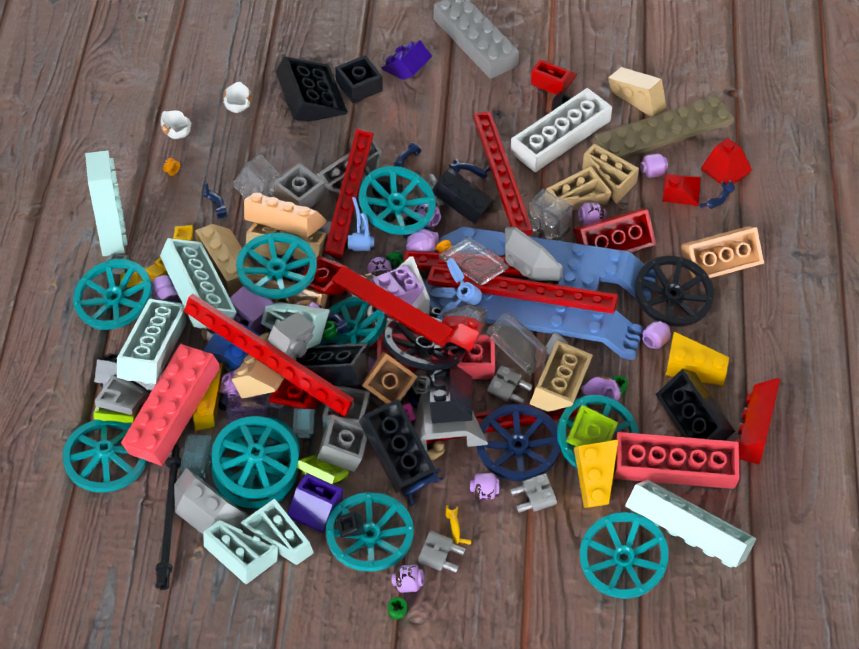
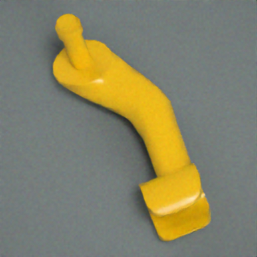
M446 505L445 516L450 519L454 544L459 546L460 542L471 545V540L460 538V527L457 518L458 506H456V509L450 510L449 505Z

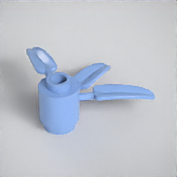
M352 197L357 215V233L348 235V250H353V252L371 251L370 247H374V236H370L367 216L365 213H360L355 197Z
M453 258L448 259L447 265L455 282L461 283L457 292L455 288H435L430 292V295L434 297L454 298L457 295L459 298L455 303L451 301L445 306L437 317L441 320L445 316H451L461 301L468 305H476L482 299V293L479 288L469 282L464 283V275Z

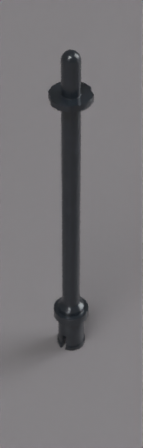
M178 445L174 446L171 451V457L165 461L170 471L161 562L156 565V588L159 589L160 586V590L169 589L170 573L173 570V566L169 563L175 504L174 484L177 481L178 469L183 467V460L179 458L180 447Z

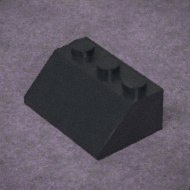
M452 168L444 172L432 189L436 197L473 224L477 223L494 200Z

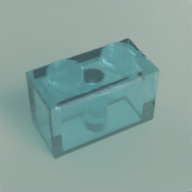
M294 409L293 433L298 434V438H311V434L316 435L317 410Z
M187 435L180 465L181 474L188 468L202 480L206 481L207 473H211L212 461H210L213 448L212 436Z

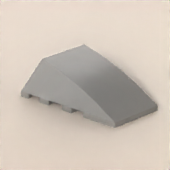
M430 391L420 394L415 414L416 421L413 422V427L426 451V440L466 436L467 447L488 445L473 411L472 421L432 423Z

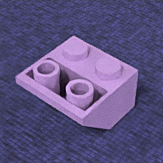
M406 265L372 278L374 284L410 305L415 302L424 290L423 285Z
M243 286L230 297L237 312L234 321L247 326L261 335L265 328L261 324L265 307L275 303L270 298L253 294Z

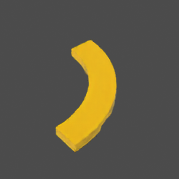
M193 225L175 226L173 239L193 241ZM161 257L153 265L145 269L151 282L159 276L169 275ZM134 272L125 290L143 282L142 277ZM126 273L120 274V283Z

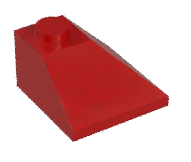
M729 138L715 146L701 167L702 171L721 184L724 181L726 185L729 183V180L733 184L737 183L752 170L742 148Z
M665 173L662 202L698 206L701 177Z
M318 255L316 258V274L308 288L323 294L342 295L345 290L334 284L331 279L345 265ZM309 266L301 275L305 276L307 274Z
M445 316L442 321L443 324L455 332L449 342L468 351L472 350L484 325L477 319L467 316Z
M286 378L282 380L276 392H273L269 398L271 403L316 411L321 402Z

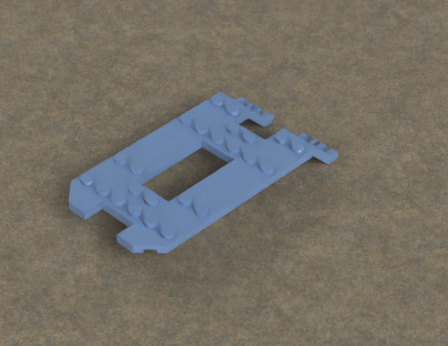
M461 227L440 237L439 243L444 240L451 242V245L454 247V251L451 254L505 257V233ZM530 237L543 246L554 257L556 262L563 266L562 279L558 285L597 291L599 281L619 284L636 298L635 281L639 271L645 264L631 252ZM653 269L645 275L644 280L655 284L654 278L657 277ZM425 279L424 286L430 298L431 311L435 307L444 309L449 302L455 303L459 299L457 295L454 298L431 296L430 292L432 289L446 287L428 285L427 279ZM642 286L647 301L651 300L652 294L650 292L652 290ZM482 293V299L478 304L468 305L461 301L457 305V309L451 314V316L473 317L482 323L549 334L557 332L562 336L603 342L620 357L628 360L636 358L637 353L635 350L638 349L640 342L638 335H641L643 331L641 325L631 323L616 310L614 314L484 293Z

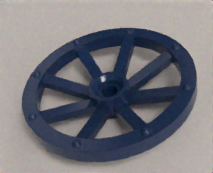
M524 404L506 405L492 411L480 424L484 435L488 427L491 426L507 441H487L488 445L476 446L478 456L484 466L501 478L523 481L544 474L553 467L559 457L560 446L557 437V425L549 415L536 407ZM513 414L514 434L511 436L496 422L497 419ZM519 414H526L537 418L524 435L520 433ZM542 423L547 426L552 434V437L528 441ZM554 444L548 459L529 449ZM485 448L506 449L508 451L493 462L487 455ZM513 455L516 456L518 471H511L500 467ZM522 455L530 457L541 465L524 471Z

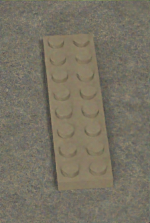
M716 95L594 135V142L596 145L624 160L734 123V117Z

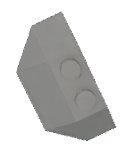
M372 139L362 181L370 172L378 169L380 165L382 151L374 139ZM350 152L317 174L319 178L325 181V187L328 190L340 193Z
M507 226L505 228V261L508 265L513 266L523 276H527L532 281H560L562 279L563 266L556 262L554 257L543 246L516 227Z
M188 468L184 470L174 484L175 513L203 535L206 529L219 520L241 529V522L249 517L248 514Z

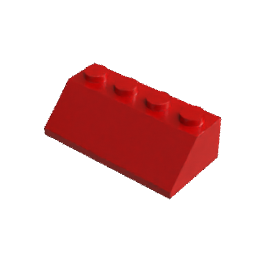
M636 209L573 228L577 244L628 252L656 245L648 209Z
M779 378L755 384L753 391L747 394L745 403L749 404V407H744L742 419H745V423L740 422L738 434L741 435V439H736V442H739V460L760 464L780 383Z

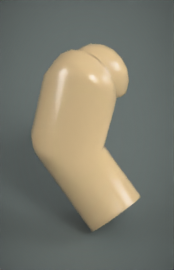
M436 441L434 442V447L426 451L431 460H435L444 453V443Z

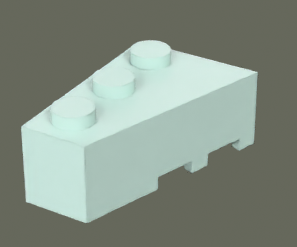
M283 302L265 307L261 321L262 325L272 330L274 325L299 312L315 325L312 333L313 337L308 342L306 348L308 349L320 344L329 309Z
M275 499L241 522L245 534L250 537L256 536L260 538L261 542L270 546L272 544L278 546V554L295 565H298L314 553L310 542Z
M221 520L204 531V547L245 584H248L277 562L278 546L274 544L270 546L261 542L260 538L256 536L250 537L244 534L243 530Z

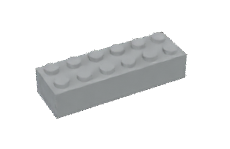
M443 0L434 4V21L490 79L518 66L519 50L470 0Z

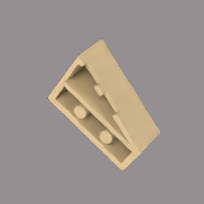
M593 144L584 153L582 169L584 170L590 166L612 192L610 197L616 204L637 183L639 168L596 144Z
M590 166L548 187L543 201L555 214L578 210L586 202H597L607 205L612 192Z

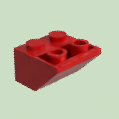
M539 60L532 69L531 85L555 95L559 92L565 93L576 78L577 73L550 62Z

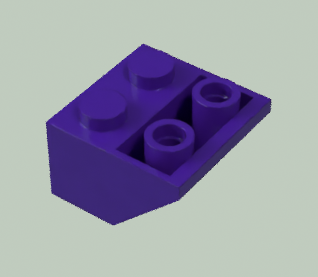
M421 40L417 42L411 41L405 46L401 45L396 48L395 54L386 58V63L381 68L404 80L414 76L432 55Z
M306 473L296 488L287 515L301 524L324 533L331 512L343 501V489Z

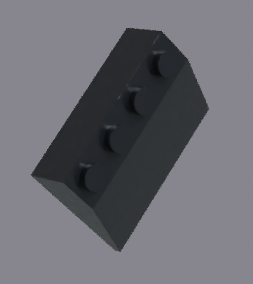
M283 57L275 72L293 119L310 122L347 114L348 111L328 64Z

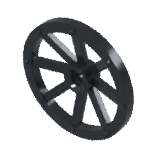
M661 256L647 262L639 271L635 281V296L640 307L652 319L664 322L669 326L681 327L697 323L707 315L714 300V288L707 273L696 263L679 256ZM676 265L672 283L668 282L659 266ZM684 267L693 272L696 277L681 286L678 282L681 268ZM653 269L664 288L644 280L645 275ZM701 281L706 295L686 294L684 292ZM642 286L662 296L647 301ZM682 300L705 302V305L700 311L695 313ZM666 301L668 303L667 314H662L652 306ZM674 304H677L688 316L673 317Z
M434 318V319L438 320V321L441 322V323H442V321H443V320H441V319ZM396 320L388 324L384 334V344L389 353L399 361L419 369L443 370L451 368L462 361L466 349L454 343H446L442 348L420 334L416 338L405 325ZM398 329L409 341L393 337L392 334ZM396 344L406 348H410V350L402 351L396 346ZM458 348L457 353L453 356L440 352L442 350ZM430 355L443 360H431Z

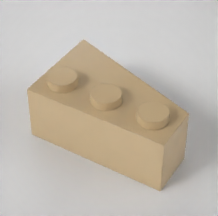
M623 67L608 77L612 93L650 117L660 114L667 108L662 79Z

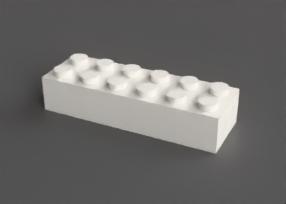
M586 88L511 138L510 153L533 172H537L611 121L612 106Z

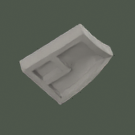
M112 375L95 399V406L133 415L138 407L147 400L149 393L130 381Z

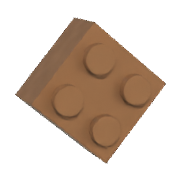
M383 351L361 385L388 404L397 399L401 401L418 376Z

